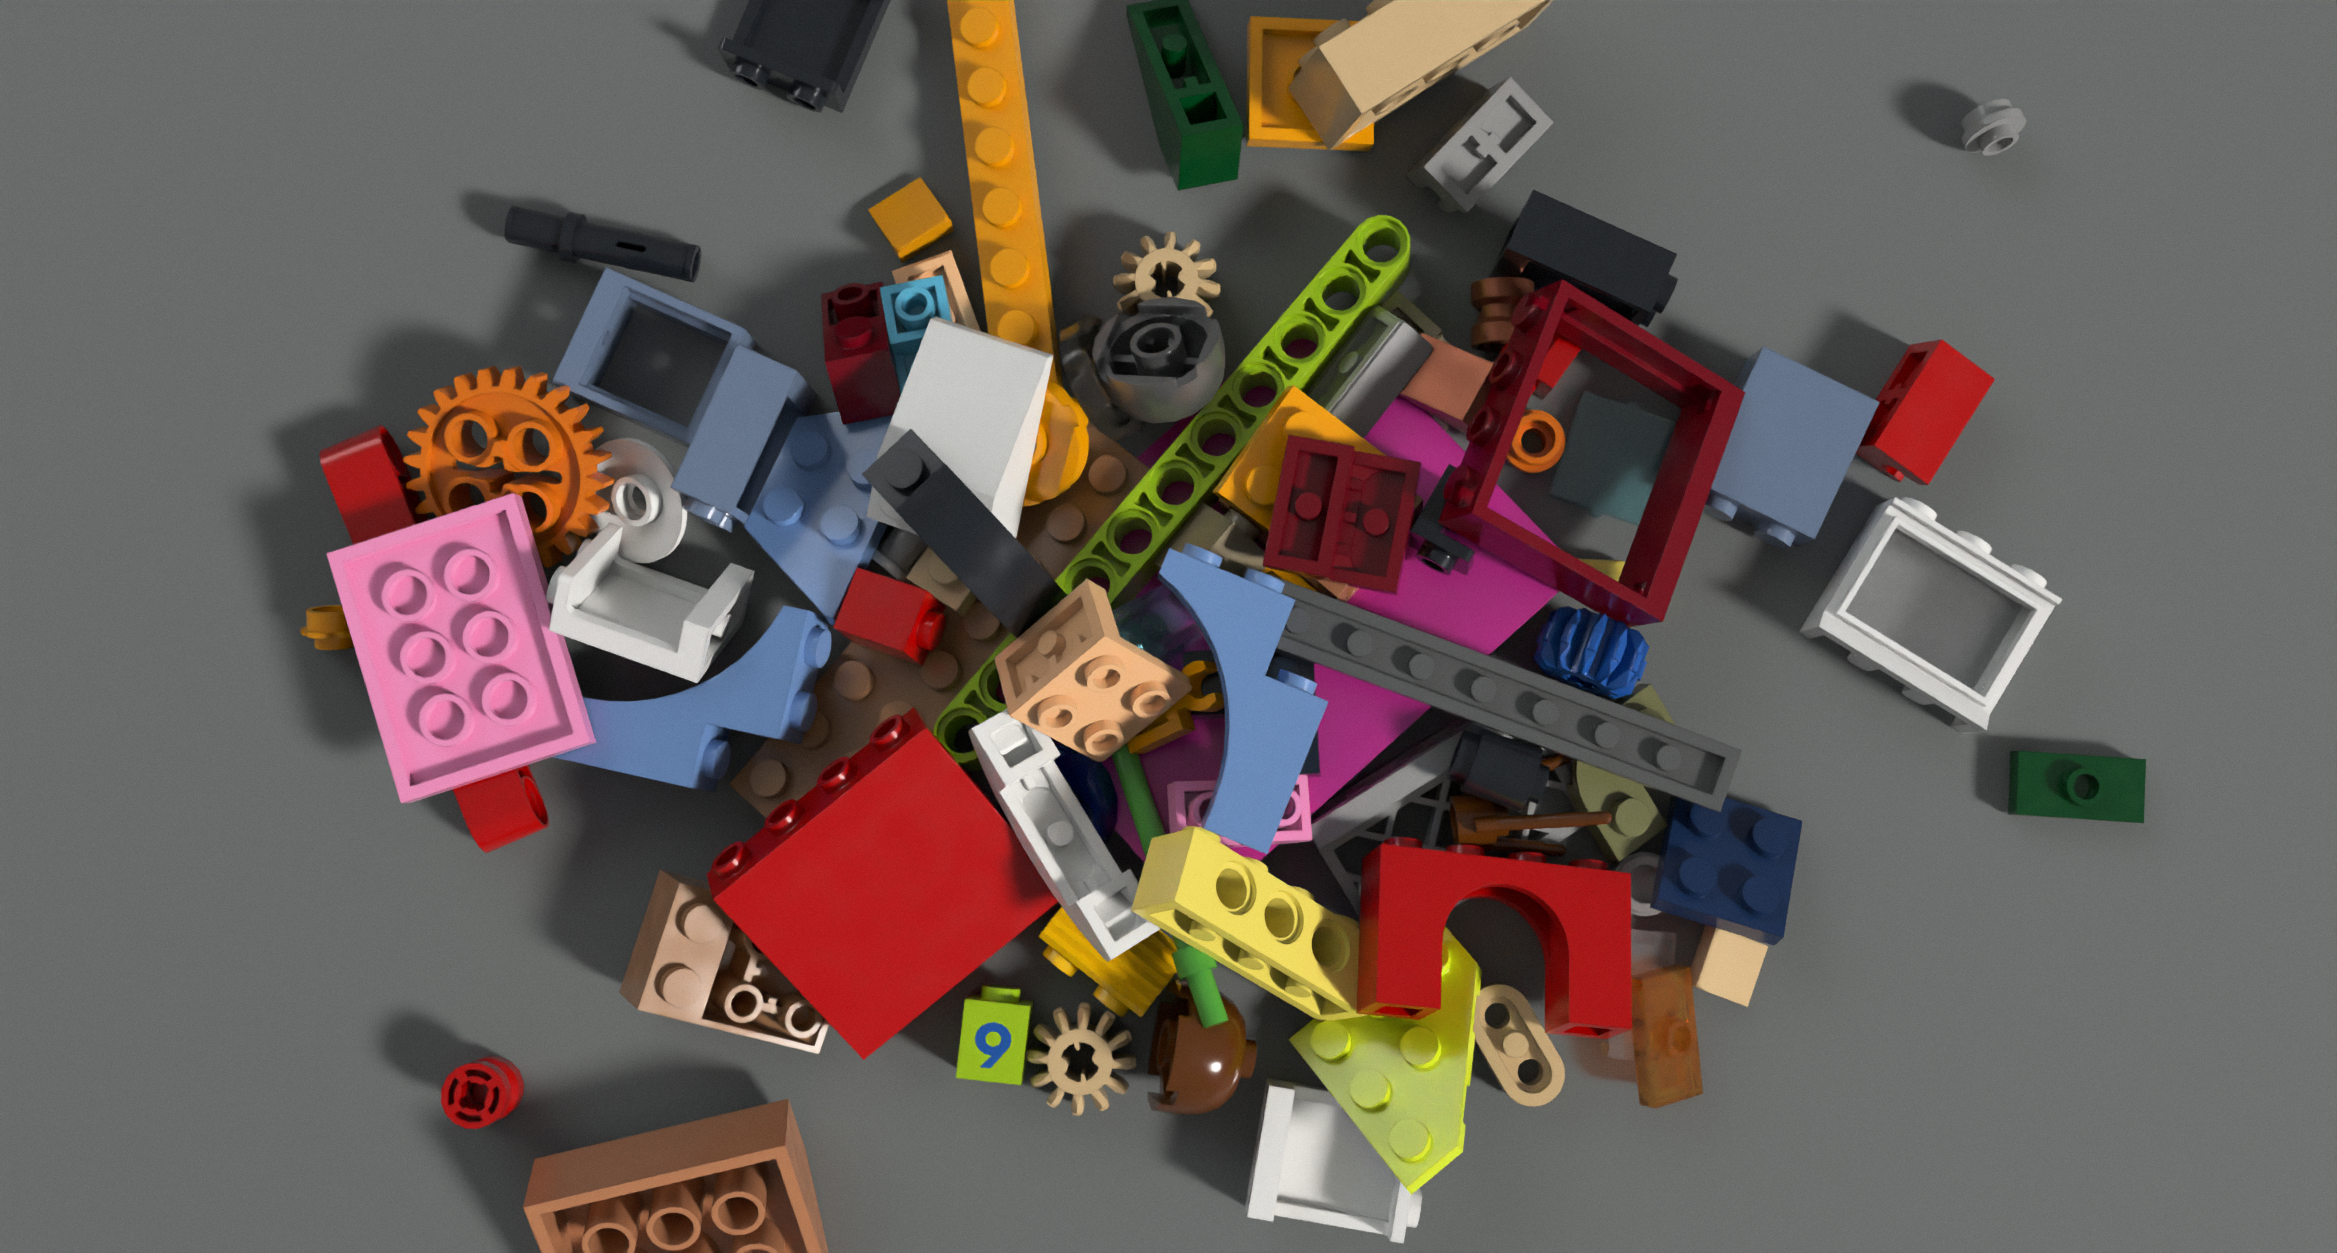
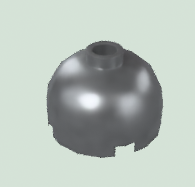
M1177 297L1150 299L1136 304L1139 312L1138 315L1130 317L1122 323L1118 314L1108 320L1095 337L1092 356L1101 382L1113 404L1135 420L1149 423L1175 422L1189 417L1210 403L1219 390L1224 377L1225 345L1219 323L1216 318L1212 320L1207 316L1205 306L1194 300Z

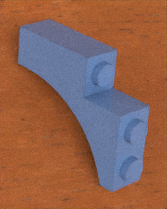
M1185 543L1182 553L1171 548L1168 549L1157 579L1176 595L1201 629L1213 654L1220 677L1225 713L1224 749L1219 776L1200 826L1203 829L1268 854L1329 701L1314 696L1317 683L1297 674L1280 669L1276 680L1265 676L1296 600L1281 594L1285 583L1253 569H1248L1244 578L1219 568L1223 559L1219 555L1201 547Z
M783 605L771 626L750 650L720 674L700 685L676 694L640 701H605L583 697L597 743L553 757L684 787L716 792L718 780L725 775L730 763L731 748L727 742L730 729L801 744L804 732L810 729L816 715L817 698L813 690L818 669L825 665L831 650L832 638L828 630L829 622L824 616L809 610Z

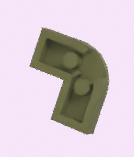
M1651 683L1638 684L1634 687L1632 694L1625 695L1614 702L1676 725ZM1573 759V783L1566 785L1578 812L1608 811L1612 814V821L1609 824L1586 825L1608 861L1620 862L1668 826L1643 785Z

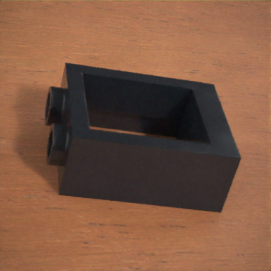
M1533 189L1509 231L1489 278L1519 277L1529 279L1534 282V291L1563 279L1634 324L1648 327L1656 312L1659 314L1663 312L1676 287L1678 278L1670 275L1669 272L1677 254Z

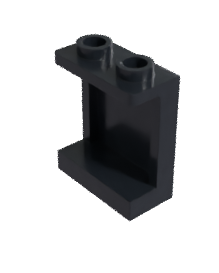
M749 0L733 40L723 37L718 51L728 68H730L729 74L745 85L763 90L766 83L788 91L787 98L807 110L821 113L825 106L843 113L891 0Z

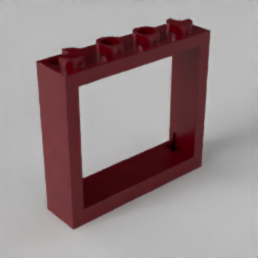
M1562 279L1532 293H1527L1517 304L1511 318L1514 330L1507 348L1495 360L1489 373V382L1492 383L1485 404L1474 415L1468 426L1466 439L1469 441L1465 455L1461 465L1452 472L1445 484L1443 497L1446 503L1438 523L1599 614L1605 613L1611 619L1625 622L1628 628L1663 622L1746 392ZM1555 332L1681 408L1618 582L1487 507Z

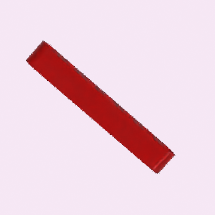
M383 425L320 450L319 457L323 472L353 545L429 520L427 514H416L414 510L421 503L417 491L406 488V483L412 480L406 463L403 462V456L397 443ZM529 765L452 789L473 839L485 853L494 851L549 826L548 812Z

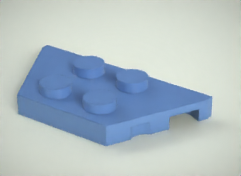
M839 412L797 417L744 525L752 539L775 561L784 574L806 595L824 618L833 626L857 567L867 570L888 525L867 517L872 485L862 473L877 460V455L893 415L845 425L842 423Z

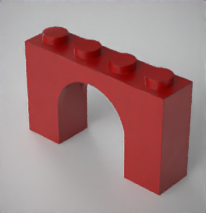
M1408 837L1385 839L1383 844H1380L1362 858L1357 1014L1421 1020L1440 1010L1442 941L1448 916L1454 906L1461 900L1486 898L1501 902L1517 911L1530 924L1540 941L1545 960V1033L1608 1039L1632 1029L1631 873L1607 870L1606 862L1592 859L1574 860L1569 862L1568 866L1546 863L1545 855L1534 852L1511 853L1507 858L1485 856L1484 848L1475 845H1452L1447 847L1446 851L1423 849L1422 841Z

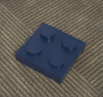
M1671 796L1666 820L1668 826L1664 830L1650 908L1775 946L1784 938L1802 821L1726 797L1721 811L1716 812Z

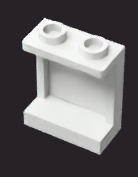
M608 523L593 540L589 538L584 540L577 552L576 558L567 567L559 566L554 572L546 595L547 602L553 604L549 631L698 683L742 626L755 571L730 563L710 589H706L622 559L618 554L623 527Z
M1266 1078L1245 1202L1247 1217L1273 1222L1274 1215L1383 1234L1388 1237L1389 1241L1403 1244L1406 1226L1416 1228L1418 1225L1422 1204V1189L1419 1188L1412 1195L1408 1192L1327 1088Z

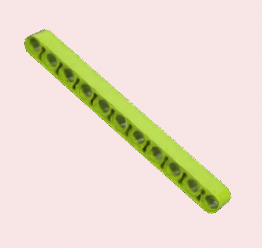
M1377 215L1367 218L1355 229L1224 382L1210 403L1200 410L1058 576L1055 582L1067 595L1086 579L1095 577L1105 578L1110 581L1107 597L1114 619L1116 620L1160 569L1152 561L1202 502L1212 508L1218 501L1219 497L1213 493V490L1287 386L1294 385L1303 393H1306L1373 306H1376V304L1381 306L1405 281L1410 272L1411 248L1408 230L1400 220L1388 215ZM1378 245L1391 246L1398 252L1397 256L1387 262H1375L1369 259L1366 253ZM1340 291L1349 292L1358 299L1355 305L1343 311L1334 310L1328 307L1325 302L1332 294ZM1297 339H1308L1317 345L1315 352L1303 359L1292 358L1284 350L1288 344ZM1258 386H1267L1277 393L1274 400L1263 407H1252L1243 401L1247 392ZM1219 433L1228 434L1235 439L1232 449L1224 455L1211 456L1202 450L1206 440L1212 435ZM1183 481L1194 486L1191 497L1182 504L1169 505L1161 500L1162 493L1171 483ZM1143 529L1152 533V540L1148 548L1143 552L1126 554L1120 550L1121 541L1130 531ZM1011 632L940 714L934 725L933 734L960 766L967 771L983 769L975 749L965 754L956 752L954 745L955 736L964 725L970 723L981 724L1007 709L1006 703H999L997 701L996 691L1000 679L994 658L1017 639Z

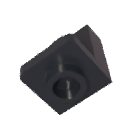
M1449 464L1410 531V546L1418 550L1415 557L1432 570L1444 575H1450L1454 569L1463 575H1468L1474 563L1475 552L1471 548L1446 536L1448 531L1456 535L1459 534L1438 523L1446 503L1443 497L1445 484L1456 469V467Z

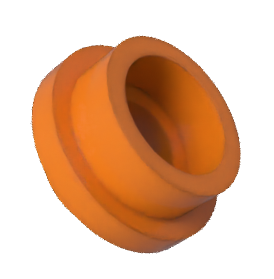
M1541 410L1524 411L1506 460L1514 468L1525 473H1540L1550 469L1559 461L1564 452L1565 434L1562 426L1547 412ZM1527 432L1538 434L1543 442L1541 452H1527L1521 443L1522 435Z

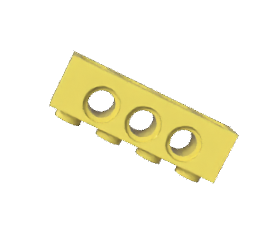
M1187 826L1181 831L1151 839L1131 908L1132 912L1200 952L1209 955L1214 960L1320 1022L1367 1015L1356 1013L1360 926L1358 922L1350 917L1334 914L1316 903L1313 894L1309 891L1284 883L1268 873V867L1264 863L1254 858L1239 855L1220 843L1221 839L1216 833L1202 827Z

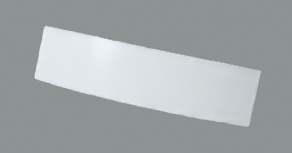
M1008 709L970 729L968 733L982 769L1017 838L1052 894L1097 952L1108 962L1160 930V927L1131 911L1139 882L1131 869L1124 873L1120 871L1054 762L1061 754L1052 739L1010 717Z

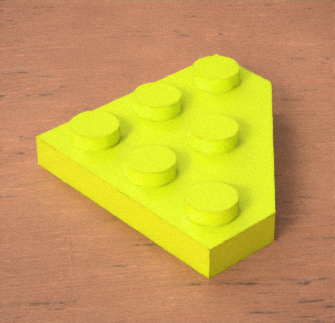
M1446 926L1442 941L1440 1010L1421 1020L1376 1015L1334 1021L1326 1020L1323 1022L1314 1018L1288 1039L1411 1195L1463 1152L1466 1125L1463 1122L1466 1090L1467 1086H1470L1475 1043L1473 1025L1476 997L1480 996L1482 970Z

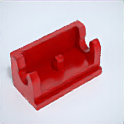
M1942 339L1911 344L1875 399L1880 403L1855 455L1860 456L1877 470L1897 482H1901L1903 477L1906 476L1918 485H1929L1995 379Z

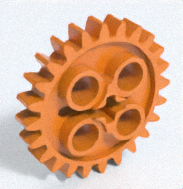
M490 366L478 370L477 378L471 372L455 377V388L448 385L436 389L433 394L438 405L430 404L419 408L417 411L418 415L429 427H419L407 433V436L413 442L421 446V451L403 457V462L419 468L421 475L407 482L406 488L414 491H424L427 498L414 509L416 514L434 512L438 518L475 506L470 497L469 490L471 484L475 485L482 492L485 502L515 493L522 497L541 562L546 568L562 561V552L569 556L578 551L582 544L579 536L588 537L600 528L590 515H598L608 510L610 506L605 499L595 494L596 491L614 484V478L597 472L598 464L612 458V452L594 450L592 441L604 432L603 427L594 426L585 429L581 423V420L590 408L588 404L569 409L565 405L570 392L569 386L564 385L548 393L546 392L547 374L540 372L531 375L525 382L522 366L504 369L502 376L496 366ZM473 421L480 424L486 432V448L476 443L472 435ZM534 429L542 432L547 438L550 448L548 457L543 456L536 450L532 438ZM456 461L475 465L476 467H489L503 461L504 469L484 468L475 471L459 468ZM548 470L559 472L562 476L561 482L558 479L542 476L544 474L537 473L527 474L515 480L514 472H540ZM531 492L543 499L547 509L546 519L539 517L533 511L530 503Z

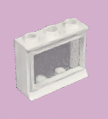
M1894 497L1875 506L1799 633L1809 639L1825 635L1851 651L1847 659L1855 666L1866 671L1880 669L1904 684L1905 687L1902 690V694L1910 700L1921 705L1936 704L1956 716L1951 727L1959 732L1987 730L1992 710L2055 605H2059L2062 599L2045 589L2047 581L2035 571L2017 564H2012L2009 567L1990 555L1992 551L1991 546L1981 538L1965 531L1954 533L1936 522L1937 514L1929 506L1913 498L1903 497L1900 500Z

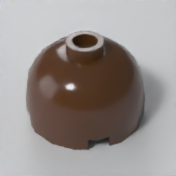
M1173 980L1168 983L1166 989L1176 996L1173 1004L1160 1002L1148 1061V1074L1160 1076V1093L1148 1092V1102L1152 1111L1171 1114H1203L1218 1109L1227 1102L1236 1091L1240 1078H1251L1256 1062L1257 1044L1254 1039L1246 1038L1245 1020L1234 1001L1219 991L1228 1021L1203 1028L1188 982Z

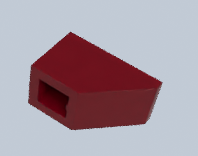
M883 282L867 285L850 283L837 288L833 292L821 294L825 365L843 425L893 415L901 396L880 287H884Z

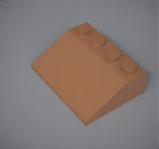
M789 1099L534 1159L523 1205L524 1212L541 1253H829L806 1149Z

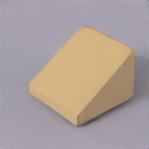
M1705 925L1685 984L1748 1007L1768 946L1744 936Z

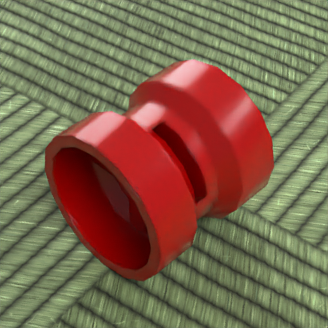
M486 1056L457 1067L446 1077L441 1088V1104L446 1116L454 1124L465 1129H479L509 1116L519 1106L524 1095V1081L520 1070L511 1061L500 1056ZM474 1083V1086L472 1088V1094L470 1095V1089L472 1087V1084Z

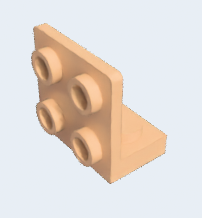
M1089 579L1083 581L994 658L1009 716L1097 762L1105 761L1192 690L1187 675L1120 637L1106 590Z

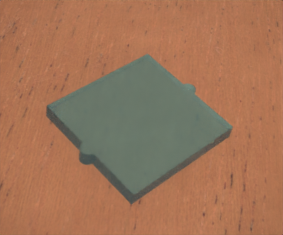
M1583 391L1548 495L1589 509L1591 516L1594 518H1599L1604 514L1639 526L1676 422L1640 410L1639 404L1635 401L1625 405Z

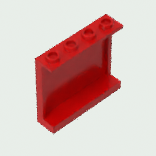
M914 707L903 716L896 714L880 723L870 735V742L851 758L841 757L829 764L819 775L815 787L797 801L789 799L777 806L766 818L764 828L745 843L738 841L726 847L713 861L712 870L706 874L712 899L863 1060L1058 902L1030 860L1010 823L927 727L920 713Z

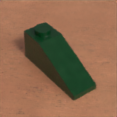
M1154 0L1127 5L1126 16L1159 146L1177 190L1237 180L1243 123L1189 1Z

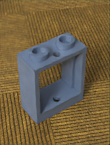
M605 267L551 383L557 387L567 385L570 387L569 395L689 448L737 344L754 351L753 348L756 341L746 329ZM636 306L726 345L688 427L598 388Z
M737 344L671 484L672 489L687 498L684 510L730 533L733 532L736 523L745 525L797 417L808 416L817 396L816 392L797 370Z

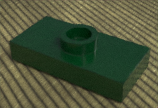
M2010 751L2008 815L2144 823L2146 759Z

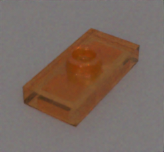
M1674 964L1631 976L1632 1037L1639 1104L1656 1109L1703 1094L1690 967Z

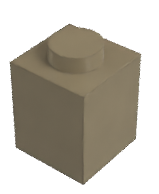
M1202 502L1152 562L1161 569L1169 548L1182 553L1185 543L1219 555L1223 558L1220 569L1242 577L1247 566L1261 572L1265 569L1262 565L1265 552L1254 542L1259 536L1260 531L1240 513L1230 508L1223 516Z

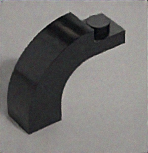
M912 429L906 432L862 473L901 518L1016 638L1067 596L1018 540Z

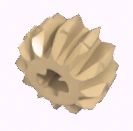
M1170 231L1166 233L1164 248L1161 249L1156 248L1154 241L1149 236H1144L1140 239L1144 258L1128 251L1122 254L1121 264L1130 273H1121L1113 277V288L1121 293H1127L1117 302V309L1121 315L1137 312L1136 304L1150 299L1162 298L1156 295L1155 279L1161 277L1163 283H1165L1166 276H1172L1178 279L1177 292L1179 294L1174 297L1199 302L1205 306L1207 316L1209 318L1212 317L1213 310L1204 300L1219 298L1220 284L1206 279L1216 272L1217 265L1213 258L1194 262L1200 252V243L1193 239L1186 244L1182 251L1176 250V233ZM1167 291V298L1173 297L1171 291Z
M1088 1002L1080 1003L1077 1012L1078 1023L1072 1024L1068 1012L1063 1007L1056 1008L1053 1016L1060 1033L1058 1034L1049 1026L1041 1023L1033 1031L1040 1041L1051 1048L1035 1047L1028 1049L1026 1052V1061L1033 1064H1047L1048 1066L1031 1077L1030 1083L1032 1087H1042L1053 1081L1056 1086L1050 1092L1047 1104L1055 1108L1060 1104L1065 1092L1073 1094L1071 1111L1073 1115L1077 1116L1083 1113L1085 1095L1091 1094L1095 1106L1100 1111L1108 1109L1109 1099L1103 1085L1105 1084L1121 1094H1125L1129 1087V1083L1124 1077L1112 1069L1129 1070L1136 1067L1135 1056L1127 1053H1114V1050L1127 1045L1132 1040L1131 1032L1128 1029L1120 1030L1108 1037L1106 1032L1115 1019V1013L1111 1010H1107L1102 1014L1097 1026L1089 1024L1091 1005ZM1081 1043L1091 1045L1094 1048L1092 1061L1098 1067L1088 1073L1085 1066L1081 1074L1072 1072L1068 1068L1071 1056L1064 1051L1069 1045L1074 1044L1076 1050L1080 1049Z

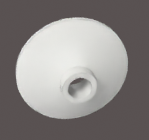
M618 438L602 444L596 450L612 452V458L598 464L597 472L614 478V484L597 490L595 493L610 504L608 510L598 515H590L600 527L595 532L596 535L608 523L622 526L618 554L621 558L630 562L651 563L668 556L679 545L687 522V511L683 509L686 498L671 488V484L677 474L675 469L663 454L644 441L634 438Z

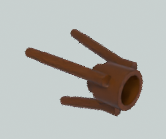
M1555 754L1542 758L1541 764L1549 766L1550 771L1557 767L1572 762L1573 759ZM1464 792V795L1451 796L1449 799L1450 825L1454 844L1475 845L1484 848L1485 851L1534 852L1543 855L1563 856L1566 853V847L1563 844L1502 836H1508L1509 830L1578 827L1609 824L1612 821V814L1608 811L1508 816L1507 807Z

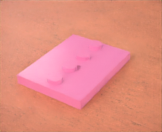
M515 493L505 495L326 553L401 803H412L597 743L563 635L549 631L553 604L548 603L546 600L549 585L520 495Z

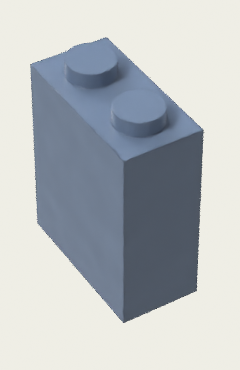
M1763 346L1746 360L1735 383L1736 387L1746 393L1703 512L1725 521H1732L1735 516L1755 526L1754 535L1773 546L1789 549L1791 544L1798 547L1816 538L1880 402Z

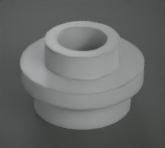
M2002 98L1986 102L1973 109L1963 118L1961 126L1964 134L1961 141L1968 152H1982L1985 156L1998 154L2010 148L2018 141V133L2024 128L2026 118L2022 110L2013 108L2008 99Z

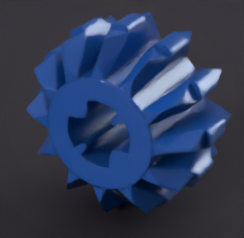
M1566 606L1558 608L1557 611H1552L1546 625H1542L1536 640L1538 647L1533 659L1544 674L1557 678L1560 683L1590 692L1598 697L1605 695L1616 699L1632 694L1636 682L1641 680L1647 664L1645 657L1649 646L1638 630L1628 628L1623 621L1611 619L1605 613L1598 614L1586 608L1575 609Z

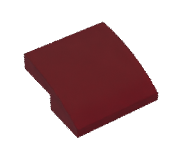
M1288 435L1262 564L1263 567L1397 596L1420 482L1422 463L1356 451L1355 447L1351 445Z

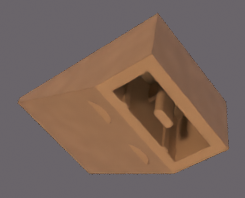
M660 869L619 993L640 1011L819 1054L829 1025L826 1019L712 899L708 882Z

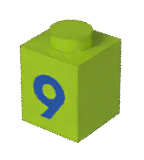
M983 984L981 995L970 994L965 998L956 1078L1014 1085L1022 1084L1026 1073V1052L1029 1047L1034 1001L1019 999L1020 988Z

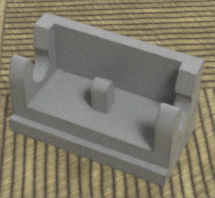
M1509 77L1489 88L1405 176L1417 188L1425 189L1428 186L1434 190L1441 198L1437 206L1442 211L1451 213L1460 210L1465 214L1554 122L1513 78Z

